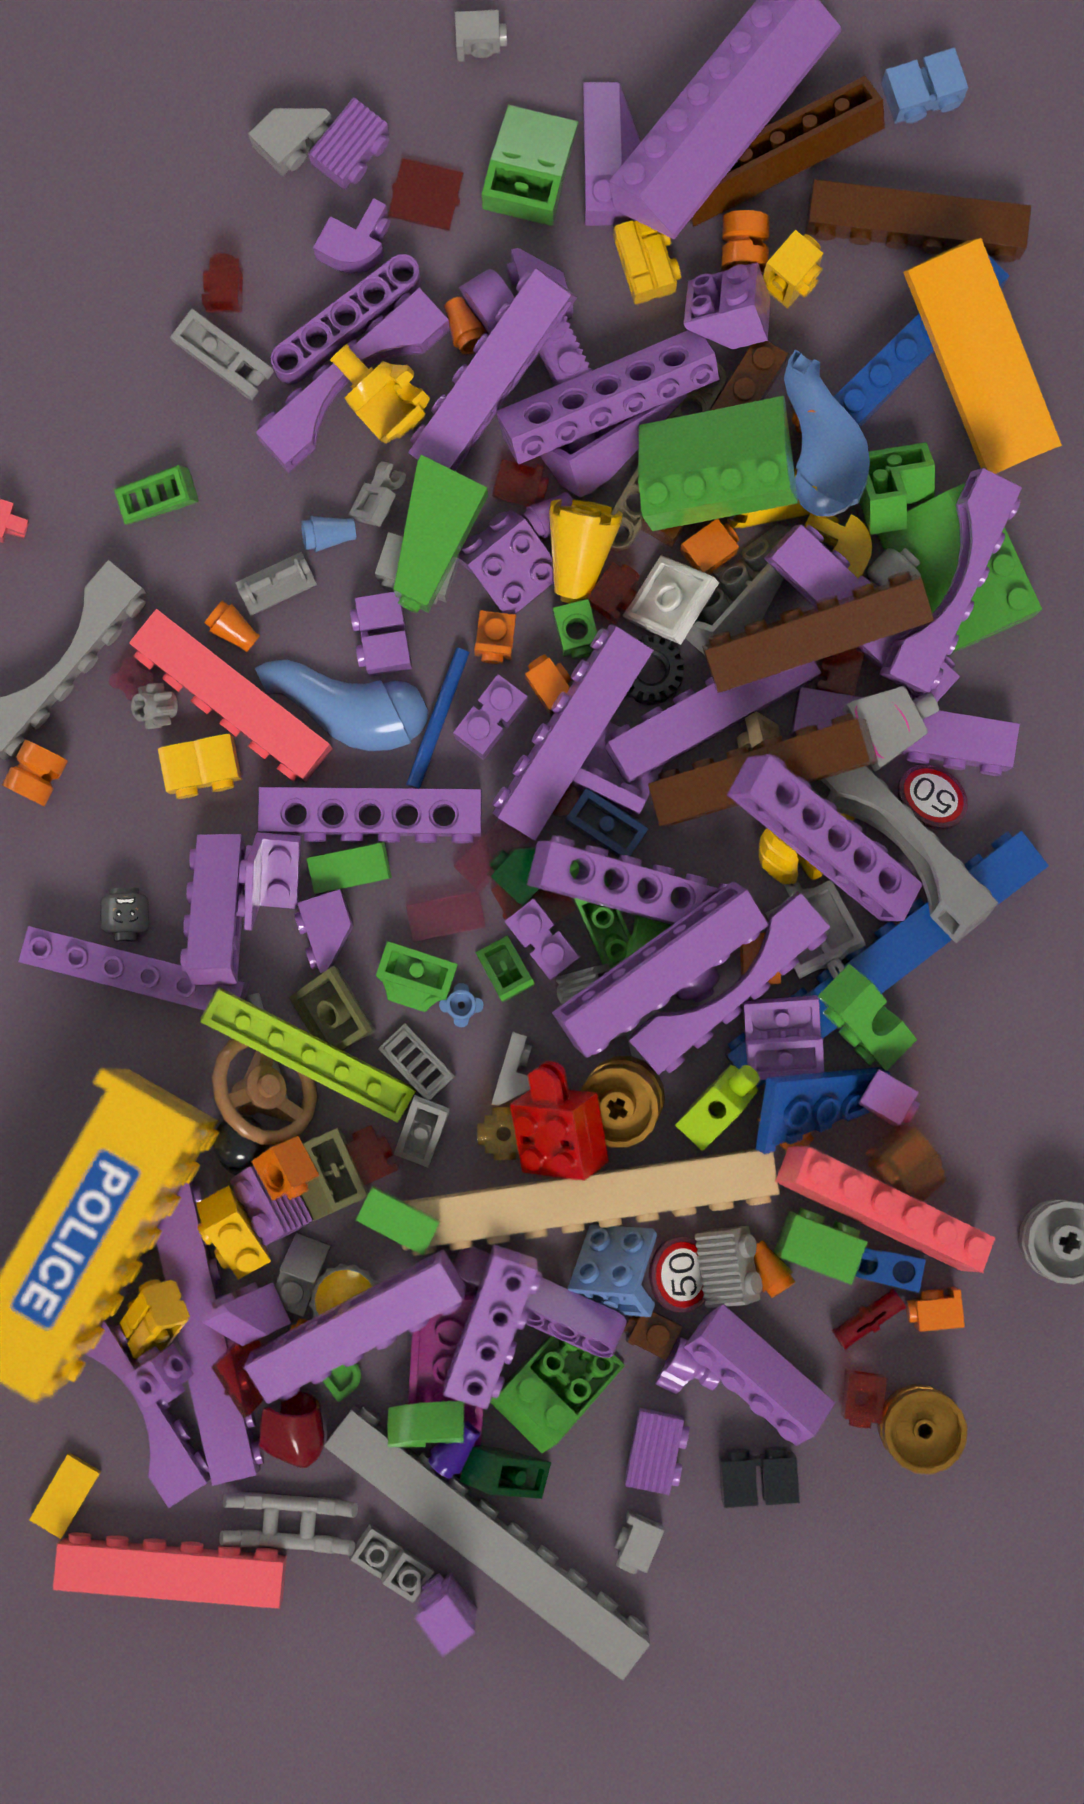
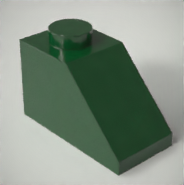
M536 846L511 847L507 852L502 848L488 863L491 869L486 875L522 907L539 890V888L527 885Z
M474 1445L464 1464L460 1482L490 1495L542 1499L551 1462L497 1447Z

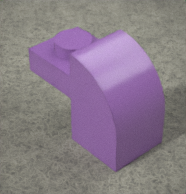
M373 198L357 229L330 216L313 246L316 259L344 273H360L374 267L384 256L382 243L376 239L382 240L390 225L386 204Z
M491 269L484 271L459 287L471 311L483 323L489 335L497 325L494 319L500 308L506 302L511 304L515 299L503 279Z

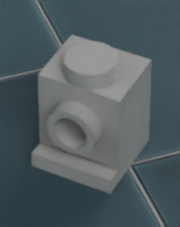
M498 10L455 12L458 62L465 61L464 54H472L474 57L484 58L491 56L493 53H500V46H507L506 23L499 24Z
M628 1509L626 1521L630 1526L629 1528L623 1526L617 1537L614 1548L619 1549L615 1565L633 1574H636L638 1570L647 1573L663 1536L664 1527L662 1523Z

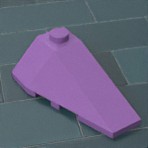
M619 82L583 83L585 226L618 225L631 220L636 221L615 210L609 186L610 179L641 143Z
M684 394L540 455V457L559 484L581 498L594 492L598 486L610 480L639 449V425L665 420L688 395Z

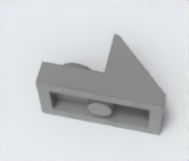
M512 1033L491 1104L499 1106L530 1090L528 1075L517 1072L519 1065L526 1067L532 1046L525 1044L527 1036Z
M415 1095L394 1155L428 1168L449 1116L450 1109Z
M300 1233L295 1234L279 1271L281 1272L275 1285L285 1310L302 1317L305 1315L311 1300L310 1290L315 1286L317 1277L321 1274L331 1245Z

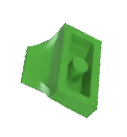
M387 941L376 977L383 982L387 1000L426 1012L437 1001L447 1000L458 964Z

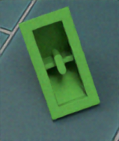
M508 935L475 952L502 1003L535 986L533 979Z

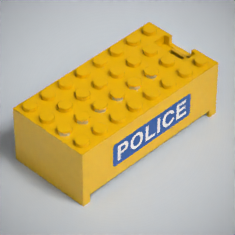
M101 1069L93 1083L107 1091L0 1274V1382L35 1403L46 1396L52 1397L56 1390L66 1385L69 1380L75 1383L86 1365V1362L81 1359L84 1354L88 1353L90 1348L94 1350L105 1332V1329L100 1326L109 1315L114 1316L124 1299V1296L119 1293L128 1282L133 1283L143 1266V1263L139 1261L141 1255L147 1249L152 1250L162 1233V1230L158 1228L160 1222L166 1216L171 1217L181 1200V1197L177 1195L179 1189L185 1183L190 1184L200 1167V1164L196 1162L198 1156L204 1150H210L219 1134V1131L215 1129L219 1122L217 1119L130 1069Z

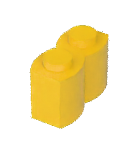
M231 734L217 735L158 748L165 790L169 794H176L177 799L197 796L198 789L212 786L213 792L234 788V782L242 780L234 737Z

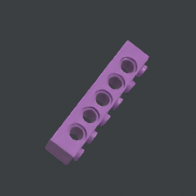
M687 330L497 410L496 414L502 436L519 465L720 380L715 352L705 337Z
M770 754L748 757L727 795L880 921H904L923 885L922 882L912 875V870L907 865L897 862L887 854L888 850L882 844L872 841L864 835L861 826L845 819L839 814L837 807L832 802L820 798L811 790V785L806 780L789 772L785 768V763L780 758Z
M259 787L258 832L304 835V841L326 842V836H341L342 842H363V836H378V842L397 843L400 842V836H415V842L436 843L437 837H452V843H474V837L482 836L481 789ZM295 806H303L307 811L304 822L298 825L289 823L288 813L290 809ZM332 806L341 807L344 811L342 821L336 825H329L324 819L326 810ZM371 806L377 807L381 811L380 820L374 825L362 823L361 814L363 810ZM405 807H412L418 812L416 822L409 826L400 824L397 819L399 811ZM448 807L454 811L455 818L450 825L440 826L434 821V815L438 809Z
M552 836L551 841L537 842L527 883L528 886L670 925L675 924L704 903L707 898L712 897L728 885L719 883L718 888L708 886L707 878L692 874H686L685 879L674 876L675 869L654 864L652 870L641 867L642 860L630 856L620 855L619 860L607 857L608 850L587 845L585 851L573 847L575 841L558 836ZM576 860L579 865V873L573 879L570 875L569 867L571 862ZM609 869L613 880L612 884L607 888L603 877ZM641 879L644 880L646 885V891L642 897H640L637 891V885ZM674 889L679 894V899L675 906L671 902V893Z
M31 926L27 928L18 961L201 1010L206 1009L218 986L244 1000L246 999L245 996L249 987V983L238 980L237 984L192 985L187 972L182 971L180 965Z

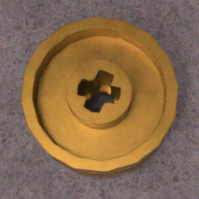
M614 1056L600 1062L590 1073L581 1088V1091L597 1093L606 1146L612 1148L630 1147L643 1141L654 1129L665 1103L664 1085L657 1072L647 1062L632 1056ZM617 1099H622L625 1101V1104L620 1103Z
M911 1384L897 1389L885 1400L879 1413L878 1433L883 1446L902 1467L914 1473L935 1474L948 1469L960 1458L967 1444L968 1427L963 1412L946 1394L929 1385ZM922 1424H927L929 1426L928 1430H921L918 1435V1427Z

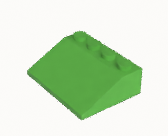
M784 396L639 425L638 484L643 519L652 531L798 503Z
M965 483L907 511V529L877 534L884 551L887 548H894L901 552L906 548L921 562L916 569L921 574L932 613L940 605L949 590L958 566L960 523L955 505ZM1005 527L1002 531L1005 533L1004 541L1000 549L995 554L992 553L987 564V567L990 568L988 577L981 587L976 588L971 599L974 601L973 610L965 621H961L956 632L959 635L958 643L952 653L1035 617L1042 610Z

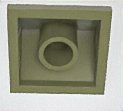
M335 966L327 969L289 997L310 1034L343 1051L376 1031L339 968Z

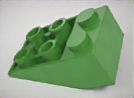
M508 105L490 159L482 191L483 210L553 226L578 121Z
M550 1335L502 1385L498 1398L491 1397L490 1403L541 1453H544L557 1445L624 1368L625 1364L614 1354L611 1358H601Z

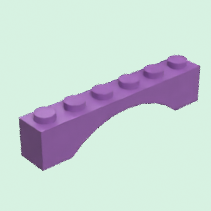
M420 288L413 294L407 292L401 296L394 305L395 310L385 318L380 316L375 319L367 328L368 333L358 342L353 340L347 344L367 368L384 360L399 356L424 354L450 331L449 319ZM334 363L331 366L329 364L322 366L312 378L314 381L304 390L298 388L292 392L285 401L287 404L277 414L275 412L269 413L258 424L260 429L256 431V435L259 441L288 473L316 449L318 431L324 415L336 395L350 381Z
M985 468L970 472L955 505L960 523V552L958 566L951 586L940 605L932 613L933 622L918 626L910 633L894 640L879 675L916 693H929L931 689L937 687L943 675L942 663L946 655H950L958 643L959 635L956 632L961 621H965L973 610L974 601L971 599L976 588L981 587L988 577L990 568L987 567L990 557L992 553L995 554L1000 549L1004 541L1005 533L1002 532L1008 519L1010 520L1014 517L1020 506L1018 496L1022 487Z
M797 891L769 915L766 934L757 956L748 970L732 987L716 998L693 1008L675 1012H656L628 1036L630 1043L658 1075L664 1070L671 1073L684 1062L685 1057L682 1054L694 1045L698 1049L712 1038L714 1034L711 1029L718 1023L723 1021L726 1025L737 1017L742 1011L739 1005L751 996L755 1000L765 993L771 986L767 981L779 972L783 976L793 969L799 962L796 956L803 950L808 948L812 951L822 944L828 937L824 932L830 926L807 899Z
M109 1315L100 1326L105 1329L101 1340L95 1349L90 1348L86 1355L109 1368L133 1394L143 1414L149 1435L150 1464L148 1476L169 1508L210 1480L206 1457L202 1451L196 1452L189 1442L192 1436L188 1427L181 1419L176 1421L168 1409L172 1406L171 1402L166 1403L161 1398L147 1408L143 1407L124 1379V1376L138 1367L140 1363L136 1358H133L127 1344L129 1339L125 1337L120 1325L116 1326Z

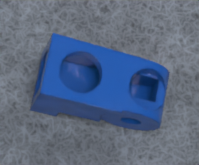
M865 1247L855 1277L919 1293L926 1259Z

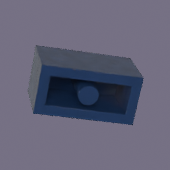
M588 788L584 790L566 817L565 822L618 858H620V855L631 857L648 831L647 827Z

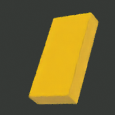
M71 1453L67 1454L29 1520L62 1539L102 1471Z

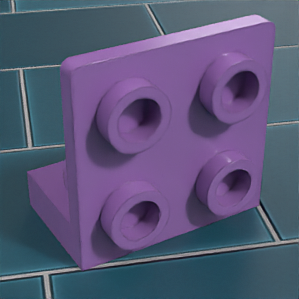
M609 722L574 777L572 786L582 791L588 788L615 807L638 818L650 794L648 783L657 780L663 766L631 784L625 783L605 749L608 741L612 740L609 734L620 728Z
M257 832L253 844L246 846L245 860H241L239 869V883H245L244 894H240L238 904V916L244 917V930L253 929L260 906L297 909V903L299 902L301 836Z

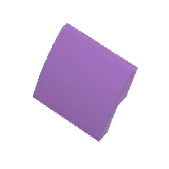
M817 995L745 1000L743 1002L747 1065L757 1071L760 1080H767L768 1077L824 1072L823 1039L820 1031V1010Z

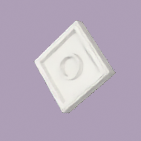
M660 555L623 617L632 624L681 645L719 582L714 576Z

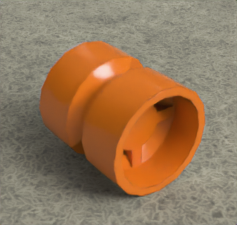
M737 210L723 216L722 239L727 242L722 246L721 269L723 271L729 270L736 265H749L758 262L761 273L764 272L766 263L769 260V247L764 244L769 239L770 217L767 214L755 210Z
M25 739L16 756L19 764L18 766L10 767L2 786L45 807L54 790L51 782L60 778L68 760Z

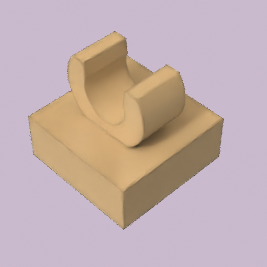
M756 711L745 718L747 732L741 733L736 739L738 748L748 747L750 752L762 748L761 741L781 735L778 724Z

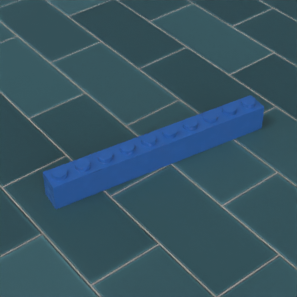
M1009 831L1005 832L990 844L994 848L991 853L984 858L978 853L964 863L966 870L980 884L990 890L992 897L998 904L1049 866L1023 831L1013 836ZM920 897L913 902L904 921H900L896 925L893 921H888L874 932L878 939L867 947L864 946L846 955L845 957L848 961L843 966L844 968L849 964L868 978L882 994L952 939L930 917L928 901L924 902ZM825 969L815 977L819 984L807 992L802 987L790 997L818 996L834 980L829 969ZM819 999L820 1031L823 1039L837 1027L824 1015L823 1012L827 1007ZM744 1031L727 1044L731 1051L725 1054L731 1065L736 1066L738 1069L743 1065H747ZM760 1080L756 1084L757 1088L763 1085L766 1080Z

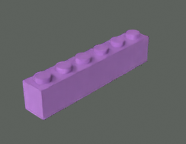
M535 268L533 273L526 272L516 286V290L519 293L511 304L506 302L496 314L494 321L497 322V325L490 335L487 333L483 334L474 346L473 351L476 355L470 364H463L455 373L452 379L455 385L447 396L445 394L441 395L433 405L431 412L434 416L427 426L422 424L413 434L410 442L414 445L408 453L417 460L420 455H423L456 472L496 415V411L501 408L577 299L576 295L540 269Z
M802 524L795 525L764 559L815 608H817L815 602L834 595H837L838 600L852 596V589L871 583L863 576L857 578L848 569L851 564L842 554L836 550L831 553L821 544L824 538L816 529L810 525L806 527ZM915 628L858 646L857 648L881 670L894 640L910 633ZM947 655L941 666L943 669L942 678L937 687L930 690L936 702L940 700L960 677L953 670L956 666L955 663ZM906 688L912 700L925 694L916 693Z
M609 625L606 630L601 628L591 643V647L594 650L587 661L581 660L571 675V679L574 682L567 693L561 692L551 708L555 712L547 725L542 723L532 738V742L535 744L528 756L522 755L512 771V774L515 775L508 788L503 786L492 803L496 807L492 814L533 840H536L653 652V649L617 626Z
M815 661L721 693L717 692L713 679L710 677L705 681L707 687L696 693H694L692 688L686 690L673 699L675 705L664 711L658 706L641 717L643 723L632 729L629 724H626L609 734L612 740L608 741L605 749L624 782L631 784L742 722L752 713L760 712L799 690L801 687L815 681L821 674V671Z
M801 687L796 696L790 735L797 736L796 730L811 725H817L819 730L832 726L831 719L845 715L843 708L846 704L863 697ZM939 710V712L923 719L928 733L901 753L907 755V761L928 764L929 759L944 761L943 767L965 770L966 765L980 767L979 772L982 774L1001 776L1002 771L1007 772L1013 768L1020 724Z
M733 881L552 1013L574 1047L586 1058L591 1054L600 1053L607 1048L610 1040L621 1032H627L635 1028L643 1016L652 1010L665 1006L669 1002L670 997L680 989L694 985L700 979L702 973L712 966L724 963L730 957V953L742 944L751 943L758 938L760 931L766 928L768 923L748 890Z
M443 1249L251 1351L244 1368L267 1404L278 1398L281 1401H285L294 1396L300 1390V1387L312 1381L313 1384H317L331 1375L333 1369L342 1364L345 1367L352 1366L364 1357L365 1352L375 1347L377 1350L386 1348L397 1339V1335L407 1330L410 1333L420 1330L428 1324L431 1317L439 1313L448 1315L462 1305L466 1285Z

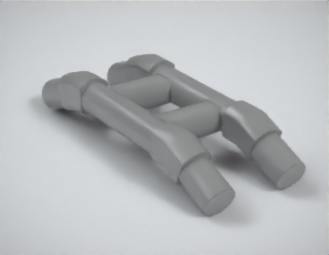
M225 1492L223 1494L224 1508L264 1509L262 1531L249 1529L221 1530L219 1537L221 1546H260L312 1550L349 1556L354 1553L355 1542L352 1540L339 1539L338 1537L327 1535L315 1536L316 1513L355 1518L358 1513V1504L355 1502L327 1497L315 1498L264 1494L263 1492ZM279 1510L301 1512L300 1534L277 1533Z

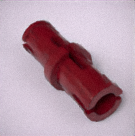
M892 1288L869 1306L865 1307L862 1305L857 1309L859 1313L831 1331L841 1346L847 1350L848 1347L871 1331L875 1334L881 1330L879 1327L881 1324L901 1310H905L906 1306Z

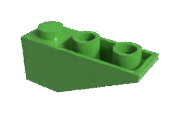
M573 860L569 867L570 875L573 879L579 873V865L576 860ZM604 874V884L608 888L609 884ZM572 898L602 964H609L611 970L626 959L627 943L631 938L621 912L616 909Z

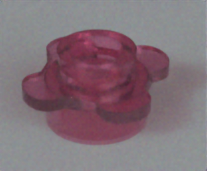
M127 657L122 661L120 670L110 676L109 683L112 688L122 690L126 698L132 701L134 695L139 694L138 687L151 684L154 677L150 670H143L139 667L134 658ZM134 676L135 680L134 682H129L128 678Z

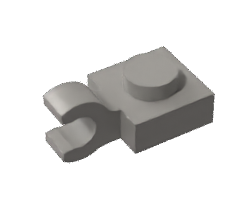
M381 461L376 468L372 483L363 484L348 515L358 522L380 527L384 518L388 515L390 506L396 496L391 490L398 489L403 485L406 474L394 470L389 478L393 464Z

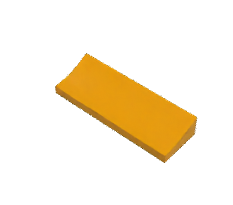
M982 238L966 241L903 271L980 467L997 474L1020 462L1062 446Z

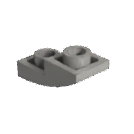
M370 1524L355 1544L353 1555L349 1556L351 1561L380 1578L383 1585L414 1603L422 1591V1586L429 1581L434 1573V1570L425 1562Z

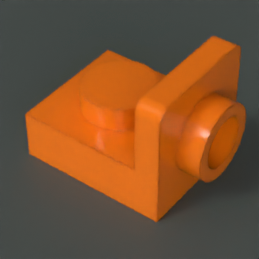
M480 610L474 652L475 656L481 657L482 662L503 664V659L511 660L516 614Z

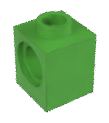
M589 599L554 607L553 618L563 656L572 655V659L590 656L594 649L591 647V643L597 634ZM580 623L587 629V634L584 638L575 640L568 636L567 628L571 624Z

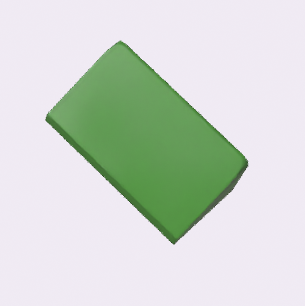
M375 1186L371 1188L356 1218V1221L421 1255H424L441 1222Z

